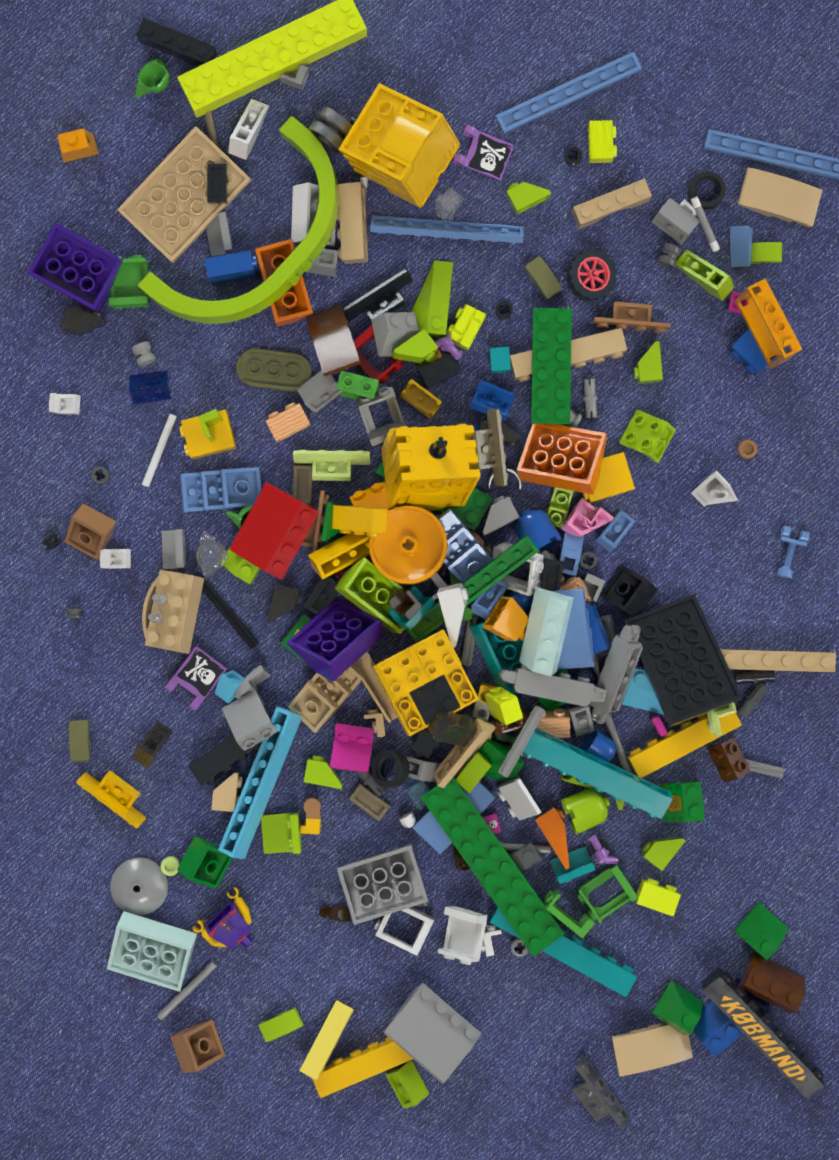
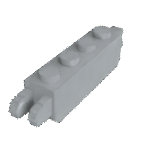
M625 625L622 628L621 634L616 635L611 642V649L605 658L604 667L598 677L596 686L607 691L605 701H591L589 704L593 707L591 718L598 724H604L609 713L620 710L643 649L642 644L638 642L641 628L638 625Z
M521 665V668L516 667L515 671L503 669L499 673L501 680L512 683V687L517 693L585 707L591 701L604 702L606 697V690L594 686L593 683L589 682L590 679L578 676V680L570 678L571 675L559 673V676L552 675L550 677L533 672L525 665Z

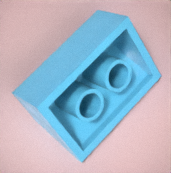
M635 668L622 705L664 715L645 671Z

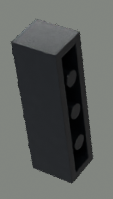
M145 18L142 19L136 34L139 43L196 66H201L215 59L217 55L213 45Z
M232 735L192 763L188 768L201 786L204 783L210 785L217 780L216 775L222 772L225 774L232 769L231 764L236 760L240 763L249 757L246 753L253 749L256 752L260 748L262 741L244 751L236 742L234 735Z

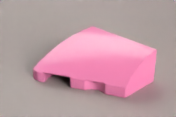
M581 498L561 529L571 535L581 537L612 521L614 517L601 507L596 509L585 499Z

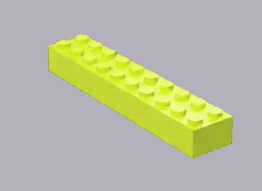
M337 0L177 78L196 118L209 111L215 110L279 79L281 74L287 75L299 69L300 65L306 66L367 37V28L353 0Z

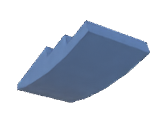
M259 467L180 474L183 513L247 507L254 504L261 491Z
M450 508L437 518L444 527L448 541L447 555L444 563L461 583L494 560Z
M585 589L552 591L574 597L557 669L595 667L592 628L589 625Z
M481 782L476 785L471 793L467 792L460 785L479 814L496 798ZM429 810L413 826V829L439 854L452 843Z

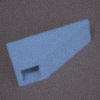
M564 532L558 561H564L562 574L576 576L584 535L577 537Z

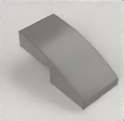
M259 665L249 673L234 694L235 698L239 699L254 689L258 693L256 685L271 676L268 669Z

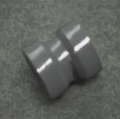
M664 243L662 247L663 253L658 257L657 263L666 268L674 269L677 263L676 258L680 256L682 250L675 245Z

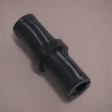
M752 670L751 672L735 673L734 679L736 685H758V683L775 682L774 670L758 672L757 670Z

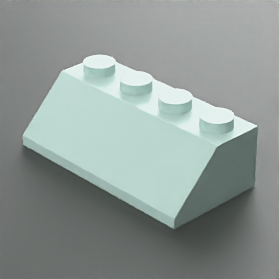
M536 587L519 662L527 666L531 671L550 677L557 672L574 597Z

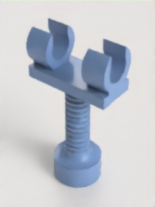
M784 525L780 532L779 541L788 543V549L785 555L784 566L778 568L777 576L792 579L793 571L790 567L794 548L796 545L806 547L810 532L801 531L798 541L789 538L791 527Z

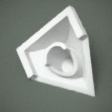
M718 471L711 473L691 492L704 507L711 504L738 501L730 484Z

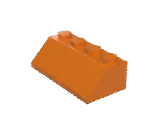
M292 239L255 249L264 281L295 250ZM302 275L296 285L291 286L280 299L271 305L277 327L296 322L313 314Z

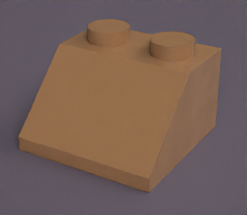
M82 504L71 518L64 542L98 560L100 558V550L105 549L113 534L116 521Z
M213 1019L186 1028L170 1037L183 1073L198 1072L226 1056Z

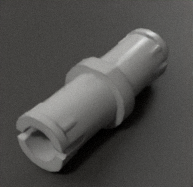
M589 379L583 380L585 418H591V411L592 418L598 417L596 379H590V386Z

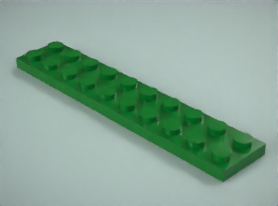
M454 777L445 788L436 785L420 797L533 957L564 935L562 929L545 908V905Z

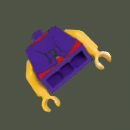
M233 887L236 891L235 896H231L230 892L227 891V896L234 899V903L230 901L207 924L203 920H198L197 922L201 925V929L193 926V931L196 933L201 932L202 937L212 946L233 949L240 943L246 948L253 941L248 935L252 930L250 927L252 921L250 911L242 897L239 898V889Z

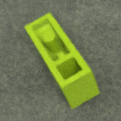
M687 249L676 261V266L721 301L735 287L728 274Z

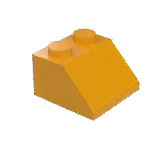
M385 481L375 483L370 488L357 491L354 495L350 496L353 506L387 509V512L390 511Z

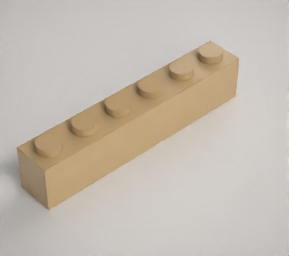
M622 328L571 340V366L581 368L586 366L587 362L593 361L596 364L604 362V358L612 356V359L623 357V353L627 351V346ZM532 350L510 355V365L514 380H519L520 382L531 380Z
M720 649L729 669L835 672L836 653Z

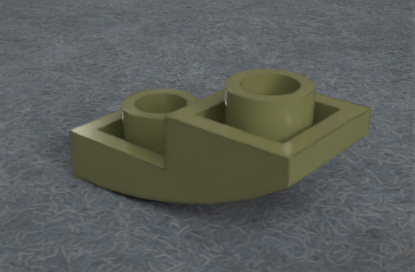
M537 256L523 266L531 281L536 283L544 299H549L562 289L558 280L540 256Z
M89 720L69 721L71 762L91 761L92 743L89 741Z

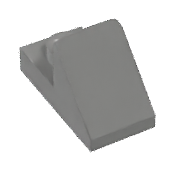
M575 705L567 708L576 737L594 731L589 705L586 707Z

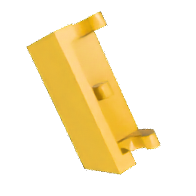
M412 379L401 392L400 397L429 419L434 416L442 405L441 400Z

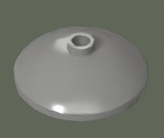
M143 857L132 858L123 862L115 870L110 884L111 895L116 905L125 912L138 916L150 914L157 910L166 899L168 879L161 871V866L155 861ZM135 885L140 886L139 892L134 890Z

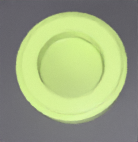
M174 856L166 857L161 862L163 874L167 876L176 875L178 873L177 868L180 865L179 859Z

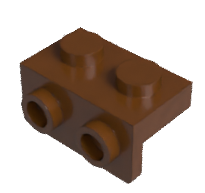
M734 737L707 748L724 783L737 780L750 772V768Z

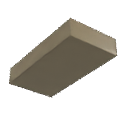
M294 465L293 496L307 504H312V466Z
M359 783L348 798L377 821H380L390 808L388 803L361 783Z

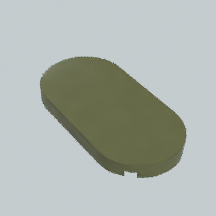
M252 348L241 354L236 362V373L239 379L250 387L297 392L298 388L312 378L310 363L306 358L297 353Z

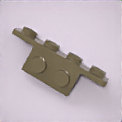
M488 409V429L476 430L472 436L473 440L476 441L475 450L476 455H478L476 469L493 468L495 486H507L508 473L505 465L506 454L503 447L502 416L499 409Z

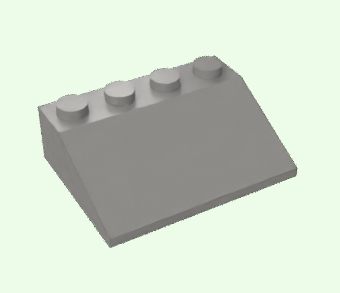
M412 844L337 868L354 925L428 902Z
M424 983L411 992L383 1032L442 1084L445 1083L482 1034Z

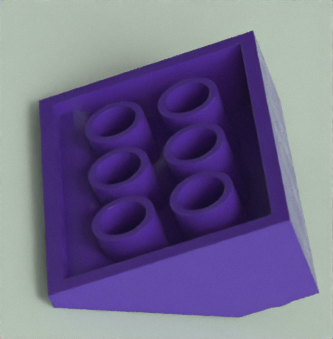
M55 223L27 274L99 314L110 295L123 259Z
M337 598L286 643L314 671L334 682L383 637L382 623L380 619Z

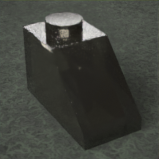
M277 584L266 621L273 622L294 610L296 605L300 606L302 600L300 590Z
M157 721L138 745L132 758L146 768H149L174 731Z

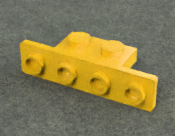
M109 770L101 782L87 772L77 780L76 783L82 789L89 792L130 825L139 828L145 821L146 816L132 807L140 792Z

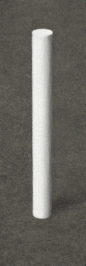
M169 414L142 482V485L146 487L150 486L177 416Z

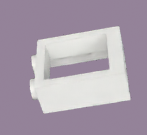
M502 542L495 546L492 558L498 557L510 548L512 544ZM538 553L527 560V562H530L528 582L507 575L500 580L508 585L507 589L530 596L535 593L536 587L540 588V578L544 564L543 555Z
M413 907L402 910L423 921L413 944L410 945L383 932L391 914L383 916L382 919L378 918L374 927L377 930L375 936L415 955H418L434 922V917Z

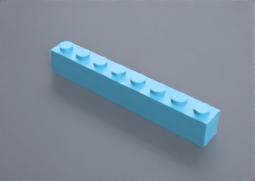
M276 706L271 722L275 726L277 733L262 741L218 851L232 858L245 859L303 717L302 715Z

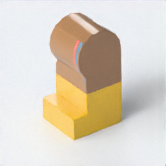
M310 797L303 806L306 812V824H301L300 834H320L321 802L316 797Z

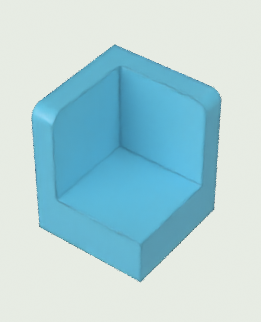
M234 670L221 674L215 694L227 703L237 700L234 694L245 678Z

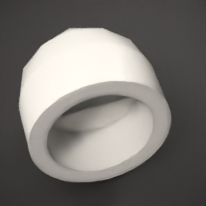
M409 812L399 818L405 828H411L416 823L413 812Z

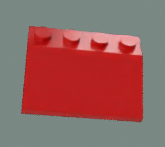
M265 482L229 550L282 580L319 511L317 508Z

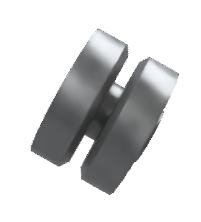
M324 107L318 114L320 121L314 120L308 130L328 150L337 155H342L338 149L352 128V125L336 111Z

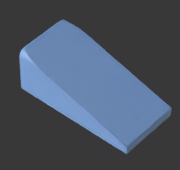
M749 226L730 227L732 268L750 267L753 229Z
M620 509L596 539V542L611 552L635 523V520Z
M502 581L497 582L475 599L471 611L487 620L508 585Z

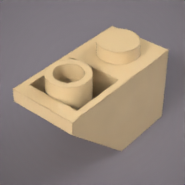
M236 771L213 790L211 810L234 812L240 797L238 796V788H242L243 782L240 772Z

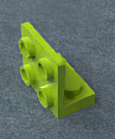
M636 410L620 440V444L645 454L653 462L659 463L676 429L667 421Z
M299 812L262 815L261 825L264 854L283 852L300 854L302 852Z

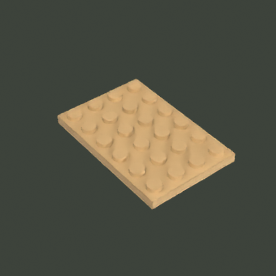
M195 126L117 210L174 263L218 217V213L222 212L252 180ZM207 164H227L228 204L207 203Z

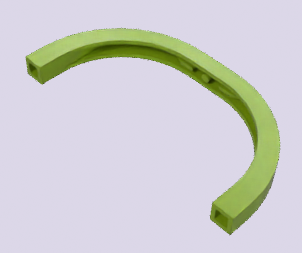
M293 116L282 125L279 131L283 139L309 160L316 171L319 184L318 210L309 232L266 281L250 292L231 299L205 301L184 296L171 289L150 271L137 286L164 310L185 320L207 324L228 323L248 318L272 305L291 286L296 285L300 276L312 267L313 262L323 251L331 237L338 216V181L328 154L320 141Z

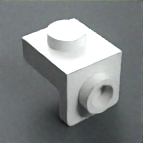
M50 393L49 412L79 414L81 395Z
M101 549L99 558L100 568H131V549Z
M495 925L485 927L481 950L482 952L486 951L487 957L494 955L491 936L502 934L501 928Z

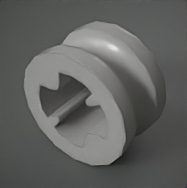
M514 939L511 943L512 953L517 957L525 956L528 949L525 946V948H522V952H518L517 949L514 950V947H517V943L524 944L521 939Z

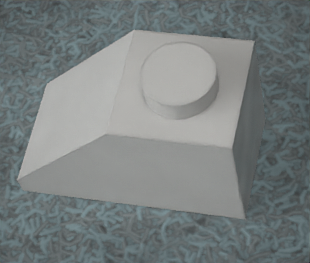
M405 755L410 767L408 777L420 781H436L433 773L439 767V763ZM396 761L394 764L393 773H397Z

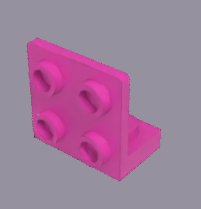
M336 723L330 767L368 773L374 729Z

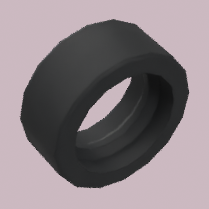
M705 171L696 175L691 181L688 188V198L690 200L697 196L696 186L702 180L714 182L718 188L716 198L709 202L699 199L703 210H711L717 207L723 200L726 187L721 176L711 171Z
M385 750L374 758L371 771L377 784L383 787L395 788L401 786L406 781L410 767L405 755L397 751ZM391 757L397 763V773L392 780H387L383 771L384 764Z

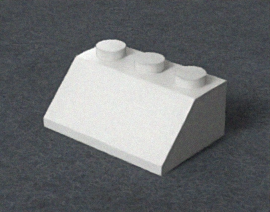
M307 182L293 186L291 230L293 244L299 245L314 222L319 204V185ZM335 227L325 247H335Z

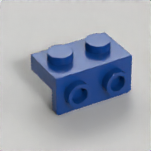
M481 380L469 408L487 414L488 409H499L502 421L505 422L515 394Z

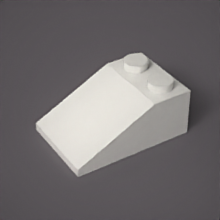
M518 775L515 779L498 785L500 791L497 793L503 802L507 801L510 805L507 809L513 818L517 816L520 821L541 813Z

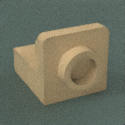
M379 709L367 710L368 714H364V719L376 718V721L372 722L374 733H377V737L385 736L383 713H379Z

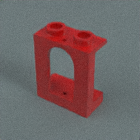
M370 326L354 340L361 362L358 365L369 378L379 380V383L384 384L390 378L389 374L392 371H399L405 364L403 363L404 360L394 359L391 356L392 365L386 371L381 373L374 369L359 351L371 339L375 340L373 326Z

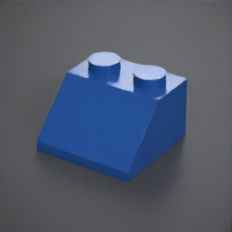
M713 1001L702 1009L701 1017L693 1030L714 1057L718 1056L744 1034Z

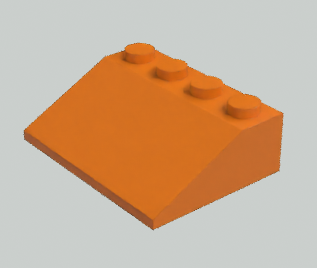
M532 424L516 471L521 481L594 495L600 476L607 433L563 425Z

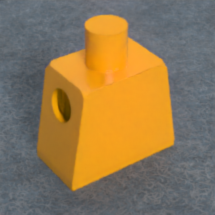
M85 129L57 135L63 163L99 154L94 135Z
M501 596L482 627L504 640L517 641L519 638L524 641L525 627L529 617L512 597Z

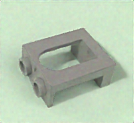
M392 386L380 388L376 392L374 399L362 396L356 399L372 446L383 443L389 429L405 426ZM386 400L394 423L375 428L369 406Z

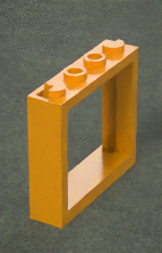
M766 279L748 287L735 300L770 369L787 361L802 350ZM746 300L748 305L743 307L741 301ZM788 346L789 350L785 353L783 348ZM775 356L777 360L772 363L770 358Z

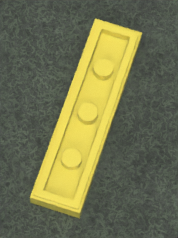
M336 1000L299 1070L300 1072L318 1080L354 1009Z

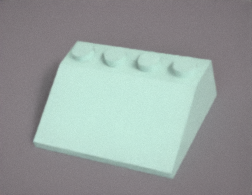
M124 911L116 927L107 969L180 992L197 934Z

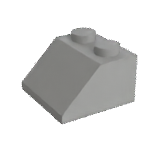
M415 312L383 313L371 319L379 357H391L394 349L419 332Z
M504 496L493 500V505L489 509L482 531L483 537L519 518L509 497L504 498Z

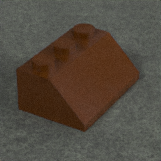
M752 952L739 985L746 992L789 1014L797 1013L805 995V978Z

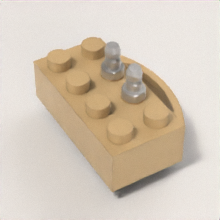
M160 570L159 576L151 585L143 605L142 626L146 639L145 646L190 653L204 578Z

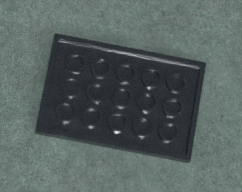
M695 594L623 621L624 626L638 625L641 628L638 642L642 644L643 649L639 660L669 727L742 699V695Z

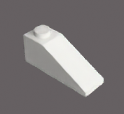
M253 99L250 100L230 137L229 154L247 159L254 146L269 105Z
M462 583L441 587L437 592L449 640L453 648L456 647L466 600L469 599L467 589L463 588Z

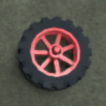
M591 248L575 254L569 260V265L565 269L567 273L565 281L568 282L567 287L569 290H572V294L575 297L578 296L580 300L591 302L602 299L615 288L614 284L617 283L616 274H618L617 268L615 269L614 265L616 264L614 260L610 259L611 256L609 254H604L600 249L595 250V248ZM587 261L593 262L591 270L586 263ZM596 264L601 268V270L598 271L597 269H595ZM582 265L586 272H580V268ZM600 273H603V280L598 277ZM580 276L584 277L585 280L583 282L581 281ZM594 280L601 284L598 288H595ZM588 281H590L591 289L585 286Z

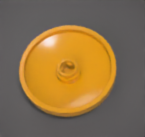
M401 506L388 511L386 533L370 536L369 540L370 555L375 567L386 578L400 584H417L431 578L443 565L448 549L447 535L441 522L431 512L417 506Z

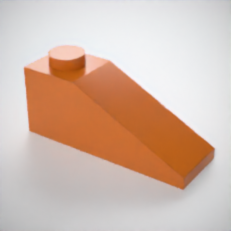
M553 807L535 818V821L567 870L569 868L565 823L563 822L565 816L560 808L556 810Z

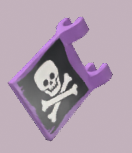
M466 125L463 135L473 138L468 154L465 157L456 153L452 163L501 181L514 145L483 133L470 125Z
M196 646L165 688L172 692L178 684L182 685L196 696L190 704V707L196 711L219 681L220 675L224 674L227 668Z

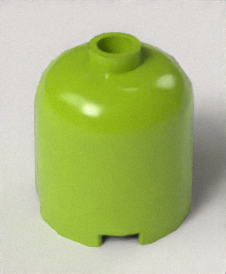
M586 789L561 800L565 814H570L572 822L569 824L575 834L582 833L603 823L608 817L607 807L610 806L606 795L602 796L595 789Z

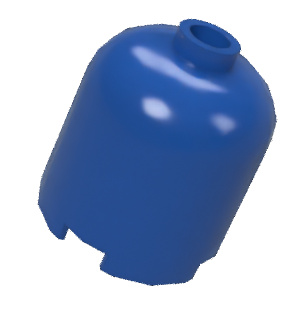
M530 508L520 513L521 517L515 523V532L519 540L528 534L541 553L555 545L553 541L559 542L562 540L549 516L543 510L531 511Z

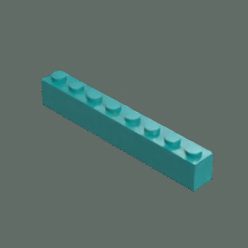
M538 728L535 729L523 750V755L530 759L536 758L544 766H552L563 775L575 777L582 784L588 783L596 791L606 792L617 801L623 800L634 809L638 810L640 808L646 811V814L650 817L662 819L672 801L671 792Z
M496 906L489 919L490 923L519 938ZM563 929L564 935L542 950L544 953L624 997H627L637 978L632 967L626 964L624 966L617 964L618 960L614 957L601 955V951L590 945L588 948L583 945L581 939L575 936L573 938L566 935L567 932Z

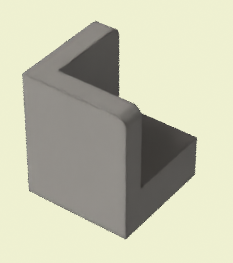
M300 65L299 69L287 75L281 74V83L303 91L309 76L308 67Z
M587 573L583 581L592 602H596L605 581Z

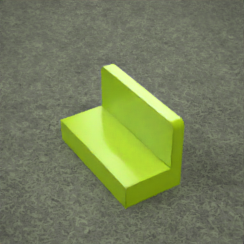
M217 409L198 416L205 434L211 442L215 441L210 426L224 421Z
M412 1060L407 1061L400 1068L390 1070L385 1074L403 1109L416 1106L429 1095V1091Z

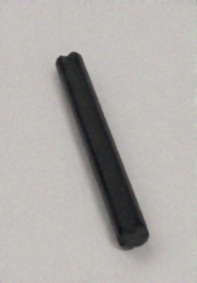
M196 572L194 576L204 578L203 593L251 649L255 648L259 641L201 572Z

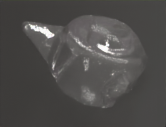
M203 531L196 557L205 579H209L217 569L222 568L226 564L228 553L224 545L216 542L212 536Z

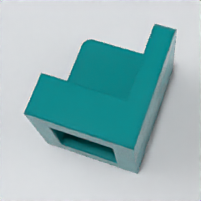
M509 347L490 348L491 374L510 372Z

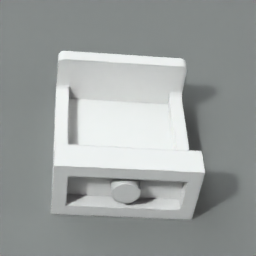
M457 906L445 907L444 915L449 916L444 947L439 948L437 953L443 954V957L446 959H459L460 963L471 965V962H478L480 960L488 915Z

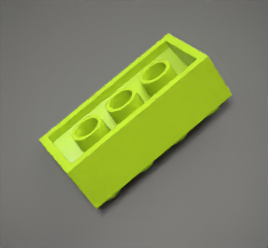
M363 557L343 574L334 589L364 612L380 619L382 626L391 633L401 634L404 630L388 614L391 606L387 603L399 588H404L386 578L375 565Z

